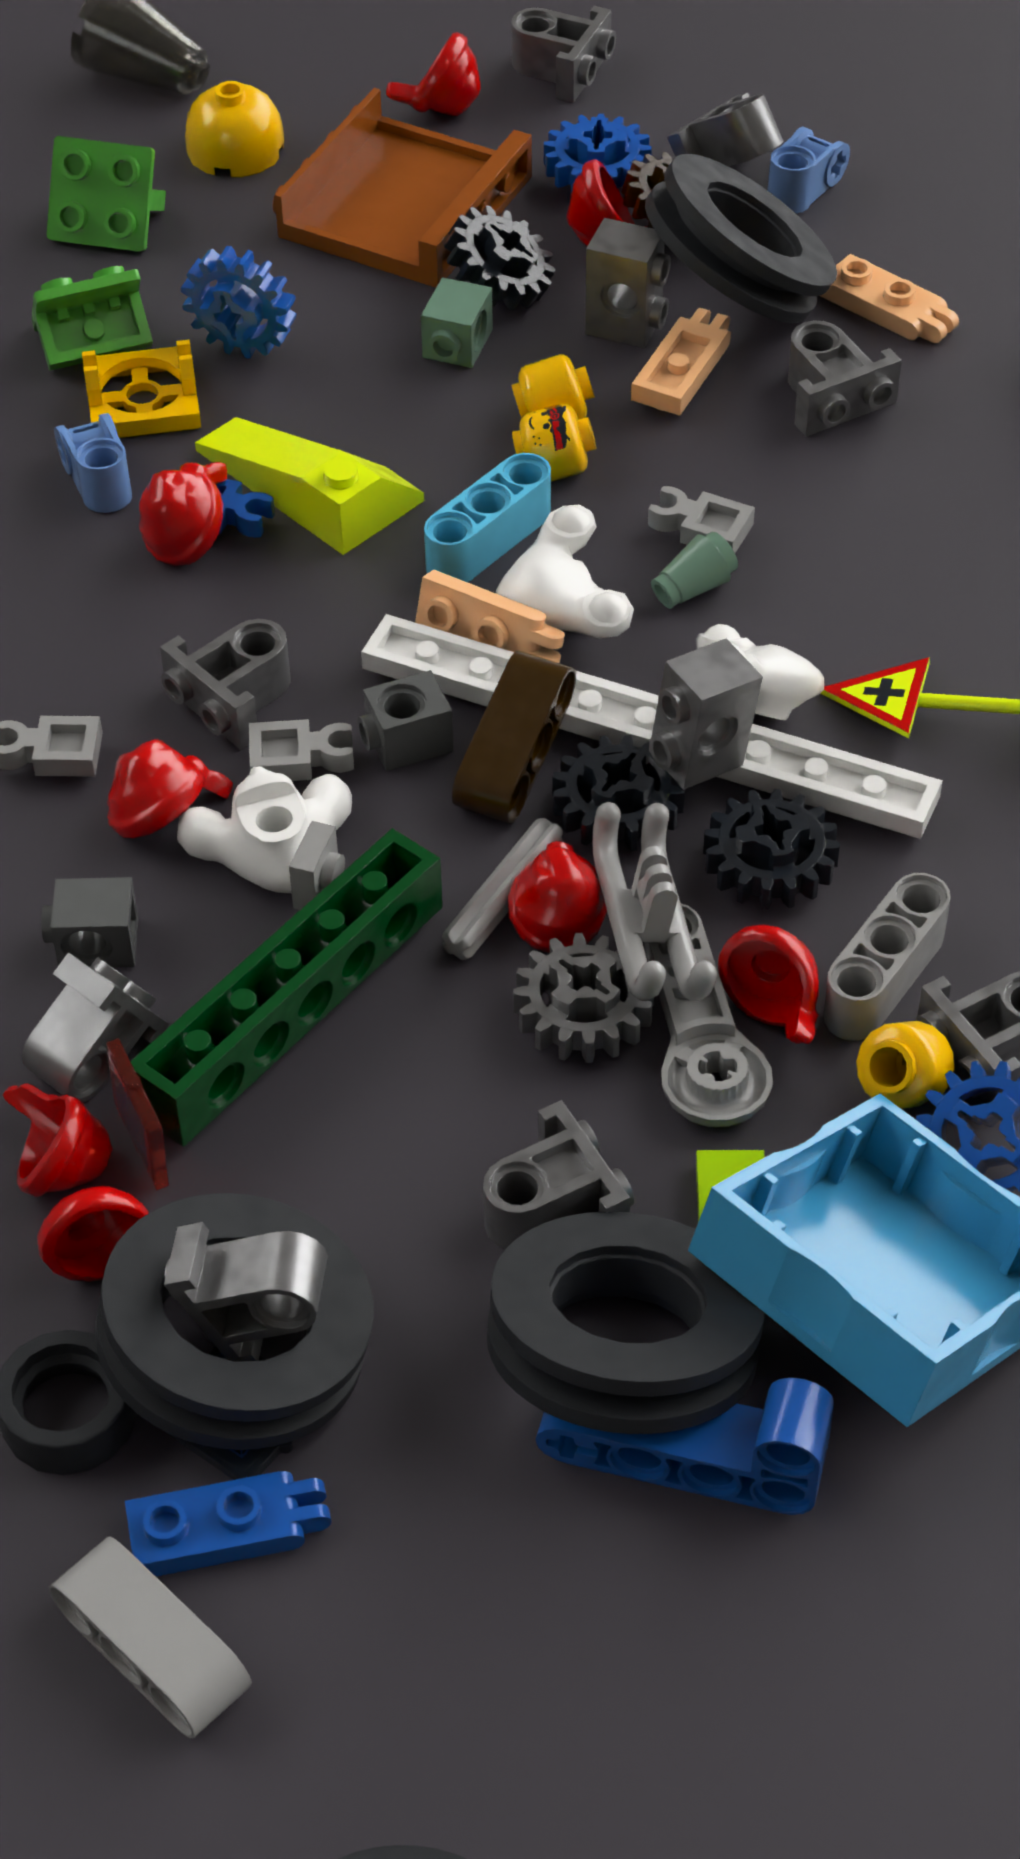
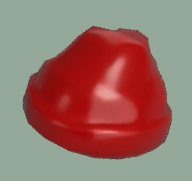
M459 32L452 33L419 85L389 82L386 88L387 97L394 101L408 104L414 110L421 113L431 109L440 114L457 117L466 111L478 97L481 90L476 57L468 46L467 37Z
M596 159L584 163L582 172L573 183L570 204L566 215L569 226L573 229L580 242L586 247L604 218L635 224L628 208L623 205V198L605 166Z
M213 462L206 465L185 463L180 466L179 470H163L152 475V479L143 491L139 502V529L147 550L158 561L173 566L190 565L202 558L212 547L219 534L223 519L224 506L221 493L216 484L227 480V466L225 463Z
M158 739L147 741L139 745L135 750L119 756L116 762L114 779L107 800L109 806L108 824L123 838H138L150 835L184 813L196 800L202 788L227 799L232 791L233 782L224 774L209 770L203 761L194 755L184 757L177 750Z
M561 841L547 844L546 850L542 851L513 880L508 895L509 918L519 937L533 949L550 953L551 939L556 938L565 947L573 945L575 933H582L587 945L598 934L607 912L596 868L585 858L575 853L572 845Z
M764 924L746 926L733 934L726 941L718 957V973L724 990L738 1009L751 1019L767 1025L786 1027V1037L795 1044H810L816 1033L815 1025L819 1015L816 1009L819 997V973L813 954L796 936L780 927Z
M27 1083L20 1086H9L4 1091V1099L31 1120L30 1131L17 1170V1184L20 1191L34 1197H40L45 1193L61 1192L89 1183L102 1174L107 1167L112 1153V1144L109 1134L101 1121L89 1112L82 1101L69 1095L46 1094Z
M96 1186L77 1191L62 1198L44 1219L37 1235L40 1257L53 1273L68 1280L85 1282L103 1280L106 1264L117 1242L131 1226L147 1215L149 1211L143 1203L130 1193L110 1186Z

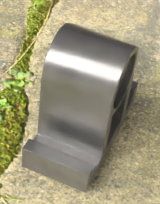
M593 6L590 10V19L544 8H527L517 12L511 20L513 68L523 75L556 83V99L574 103L585 86H590L593 83L598 68L604 60H609L612 57L615 49L616 33L611 30L610 9Z
M748 92L731 98L667 136L675 157L681 154H695L710 158L726 166L759 157L784 142L764 94L750 97Z
M813 320L796 326L791 334L788 383L797 394L794 425L807 437L897 403L902 360L891 348L881 351L880 360L872 362L840 328L826 321Z
M252 619L242 622L189 656L187 654L186 641L179 635L160 646L164 672L161 675V682L169 697L177 704L184 703L201 717L205 726L213 734H222L240 750L249 745V723L257 722L256 712L284 694L291 683L286 632L279 624L271 620Z
M68 952L53 973V975L67 985L31 1032L24 1045L22 1062L28 1070L60 1094L69 1095L82 1102H86L97 1095L107 1084L141 1036L152 1043L170 1024L150 1011V1008L157 1000L99 957L89 967Z
M1020 971L1012 973L953 1003L949 1000L951 984L944 976L923 985L916 1021L934 1026L947 1038L954 1053L955 1074L962 1081L970 1079L971 1062L979 1061L986 1075L994 1076L997 1065L1000 1061H1004L1010 1066L1011 1080L1016 1082L1020 1077ZM983 1092L971 1097H977L982 1104L992 1102L998 1092Z
M562 1100L538 1110V1143L500 1159L490 1166L483 1182L484 1227L488 1237L497 1246L504 1249L528 1230L551 1220L591 1212L630 1213V1207L635 1202L632 1188L626 1176L618 1168L611 1170L600 1155L599 1143L590 1125L585 1120L577 1122ZM515 1202L525 1203V1204H522V1205H511L512 1203H515Z
M203 1222L177 1227L171 1256L165 1266L164 1286L202 1329L207 1339L213 1342L227 1360L233 1362L259 1361L263 1338L299 1332L308 1329L315 1323L328 1259L325 1247L316 1239L303 1233L281 1231L207 1246L209 1229Z

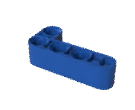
M783 1378L771 1384L764 1409L736 1403L729 1410L712 1420L697 1426L667 1433L623 1434L594 1430L572 1424L543 1412L535 1441L538 1448L544 1454L567 1464L790 1515L804 1514L811 1511L815 1505L829 1444L834 1400L833 1396L817 1383L799 1378Z

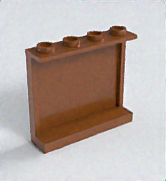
M373 88L359 104L352 108L350 114L343 122L327 135L325 141L318 149L302 162L300 168L293 176L277 189L273 198V212L276 214L278 237L436 288L441 278H447L456 268L447 264L446 259L451 251L444 248V243L450 236L448 232L461 214L465 216L471 207L476 208L482 213L486 205L491 206L496 215L500 216L531 179L532 135L513 130L498 149L493 150L382 116L380 89Z

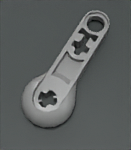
M681 904L697 961L711 962L717 970L700 916L688 905ZM644 942L648 961L660 962L666 970V978L658 995L671 1035L670 1044L661 1068L662 1088L670 1105L690 1122L706 1127H730L747 1121L764 1107L773 1087L772 1067L764 1054L735 1028L718 970L716 982L711 993L701 1001H691L682 995L678 987L666 943ZM710 1073H719L724 1081H715L714 1076Z

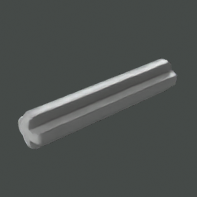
M539 818L528 828L443 932V948L448 954H454L461 960H467L480 948L509 912L508 895L513 880L542 851L546 850L547 844L554 841L563 842L561 837L563 830L557 823L552 824L546 818Z

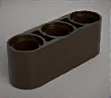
M515 651L506 664L457 771L452 788V803L455 806L509 824L516 821L570 705L576 685V670L574 668L522 651Z

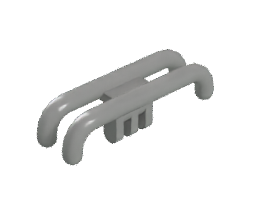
M606 802L601 804L596 810L593 825V858L629 991L640 1001H650L660 993L666 978V970L660 962L647 961L642 942L666 943L676 982L682 995L691 1001H701L711 993L716 982L717 970L711 962L697 961L666 853V831L669 821V810L661 803H654L647 807L642 823L641 854L632 889H627L619 860L617 844L621 811L615 803Z

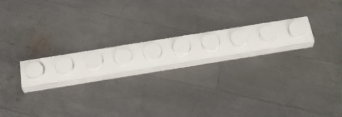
M386 614L361 651L362 669L395 679L431 670L444 694L488 706L506 664L514 652ZM576 671V685L573 697L559 729L598 741L600 736L606 735L612 745H620L625 735H632L633 746L641 748L650 741L658 695ZM752 724L743 766L716 776L768 793H772L774 789H781L783 797L791 800L797 795L802 794L805 796V804L814 807L822 806L827 811L919 839L922 838L938 803L943 781L756 724Z

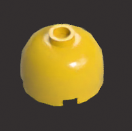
M225 81L215 85L200 94L192 103L187 113L185 131L187 155L192 164L205 173L215 175L214 167L230 169L231 177H245L261 173L275 165L279 160V149L281 147L284 149V134L280 113L267 94L251 85L237 81Z

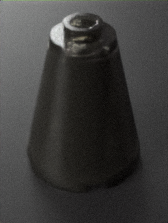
M86 0L82 5L78 17L86 21L81 35L73 32L71 37V56L77 65L91 71L184 95L189 94L194 89L199 90L205 84L210 73V64L207 63L208 56L206 50L150 0Z

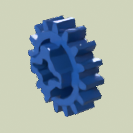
M604 114L591 117V121L584 115H579L577 124L564 120L561 122L560 131L550 130L548 132V141L544 142L545 174L547 177H555V186L557 188L571 185L572 193L573 183L582 172L584 163L596 159L605 166L616 187H623L627 171L630 170L632 162L634 160L643 162L645 154L652 155V146H649L650 137L648 134H640V125L637 123L625 127L624 117L620 116L612 122L608 121Z
M226 246L221 255L214 249H210L202 260L198 258L186 274L187 279L180 292L188 296L182 305L183 310L196 314L195 319L191 323L193 329L204 327L209 332L206 342L212 344L219 339L224 342V351L229 355L234 347H240L245 358H251L256 349L266 356L274 345L280 347L290 332V327L297 316L290 309L296 298L293 294L282 292L287 279L285 276L273 278L269 273L272 267V263L269 260L258 265L254 263L253 251L247 250L244 256L240 258L237 257L232 246ZM217 280V284L214 287H210V282ZM263 319H268L267 323L260 325Z
M979 1061L971 1062V1078L962 1081L950 1070L945 1076L951 1090L945 1095L937 1091L928 1090L926 1097L936 1109L933 1115H917L916 1120L945 1142L948 1122L952 1124L959 1132L961 1147L958 1153L983 1175L990 1167L1010 1164L1016 1168L1017 1171L991 1181L1010 1192L1017 1189L1020 1192V1077L1016 1082L1012 1081L1010 1066L1004 1061L999 1062L994 1076H987ZM998 1092L990 1103L970 1106L964 1102L967 1098L979 1093ZM970 1119L979 1126L984 1124L990 1128L995 1126L1000 1120L999 1130L1015 1151L1011 1152L1002 1145L997 1147L991 1143L985 1145L980 1151L979 1148L982 1141L966 1120Z

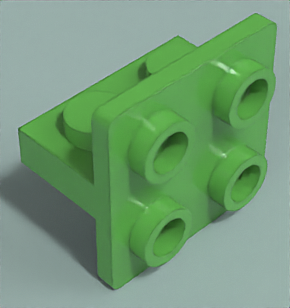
M56 136L53 145L47 238L53 241L131 251H145L147 249L150 211H164L166 191L152 189L155 150L152 147Z
M111 266L96 271L92 279L73 283L71 278L50 280L41 285V290L34 292L31 321L34 331L39 333L49 371L83 363L82 352L95 350L96 355H105L152 347L153 340L139 294L141 278L138 269L124 271L122 266Z

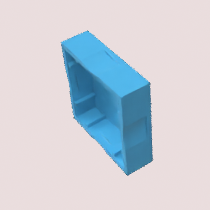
M882 1094L874 1096L824 1124L806 1142L787 1150L774 1152L711 1188L688 1251L906 1427H909L1020 1349V1197L981 1174L955 1148Z

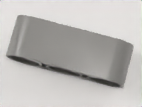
M912 873L902 877L896 882L833 962L827 976L823 1017L826 1027L835 1036L852 1041L866 1039L870 1032L879 1028L941 948L945 937L951 900L950 890L944 881L927 873Z
M110 1536L102 1540L49 1585L52 1599L68 1621L174 1727L188 1738H195L252 1685L250 1675L235 1653L129 1550Z

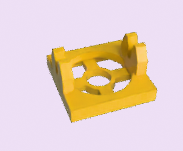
M190 339L176 341L177 346L105 355H96L95 350L82 352L91 423L98 421L99 415L109 413L119 438L202 428ZM168 371L178 378L181 383L161 386L157 382L149 380L148 373ZM132 375V382L127 384L122 390L101 393L103 387L112 377ZM141 391H149L157 395L154 400L144 404H137L129 400L131 395ZM164 402H171L170 404L161 408L164 405ZM124 407L127 412L115 408Z

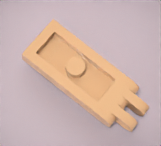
M849 254L836 265V280L825 294L820 295L909 340L921 337L932 343H939L946 337L947 333H950L959 325L957 314L948 309L947 303L942 297L852 254Z
M700 307L690 319L680 317L632 382L631 401L680 416L727 350L731 339V332L728 331L730 317L718 313L710 325H708L711 312Z
M432 570L422 577L415 623L512 652L522 651L560 663L561 654L554 649L562 648L565 634L563 631L545 624L546 614L542 611L437 570Z

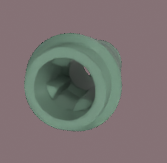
M712 531L706 536L697 534L659 575L651 580V587L658 600L665 607L671 609L677 604H681L728 583L731 580V573L738 568V560L732 547L717 532Z

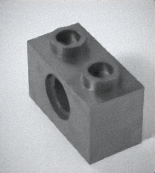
M608 218L603 219L586 248V335L645 348L655 328L660 330L663 328L669 310V299L663 297V286L668 278L671 258L670 255L664 254V242L655 229Z
M727 638L668 660L665 663L652 735L649 742V752L655 763L661 769L666 770L683 790L741 767L744 763L763 676Z

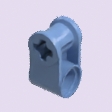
M803 126L798 128L791 138L771 153L767 191L781 200L795 213L807 210L827 189L836 185L842 178L849 162V145L842 141H837L833 144L815 137L813 131Z
M101 414L96 422L67 429L64 425L54 427L55 440L62 464L67 474L71 475L87 508L95 512L109 513L127 506L132 499V490L125 447L118 437L110 414Z

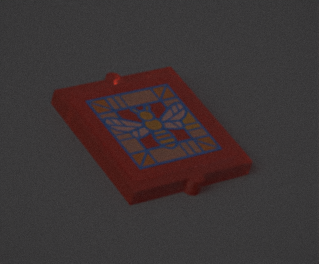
M119 1038L106 1043L114 1104L155 1189L159 1190L169 1186L162 1125L143 1089L139 1076H137Z

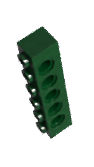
M391 828L126 1065L135 1113L182 1147L187 1145L443 908L441 858Z

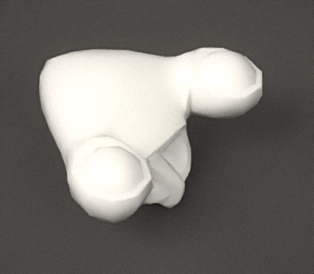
M581 505L562 506L549 513L534 544L517 559L496 589V594L545 613V624L561 631L585 634L596 638L616 637L630 627L634 611L625 593L599 588L592 581L584 563L573 559L572 555L586 546L597 528L593 513Z
M723 624L710 627L705 633H699L696 638L697 649L727 638L763 676L755 710L756 714L787 720L793 709L819 695L824 690V677L822 673L807 659L784 647L774 644L756 646L748 638H741L734 628Z
M261 766L253 767L250 774L234 791L231 818L225 819L220 812L206 807L189 808L179 817L177 840L191 856L222 863L239 876L264 889L292 894L289 865L311 821L336 826L337 830L351 813L352 794L349 787L339 777L333 774H325L313 779L301 796L292 780L286 775L268 771Z

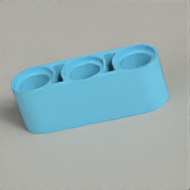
M534 453L514 454L431 515L424 526L426 573L437 570L462 581L469 582L543 525L549 513H551V467L549 462L542 456Z

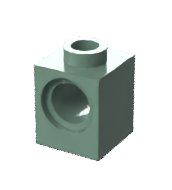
M444 277L441 278L421 314L422 358L473 368L493 330L492 287Z

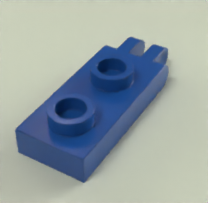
M278 1471L126 1500L125 1508L132 1554L157 1577L297 1549L305 1543L304 1534L322 1531L332 1523L329 1507L320 1504L327 1497L324 1481L318 1478L294 1481L292 1473Z

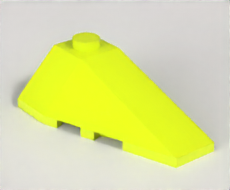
M238 417L231 419L195 442V448L198 453L212 463H225L227 473L239 482H242L243 485L253 492H263L274 498V507L342 555H345L424 502V492L385 466Z

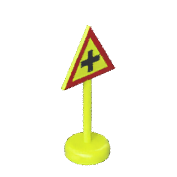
M930 657L824 686V690L820 693L908 739L918 707L1020 714V699L922 693L930 665Z

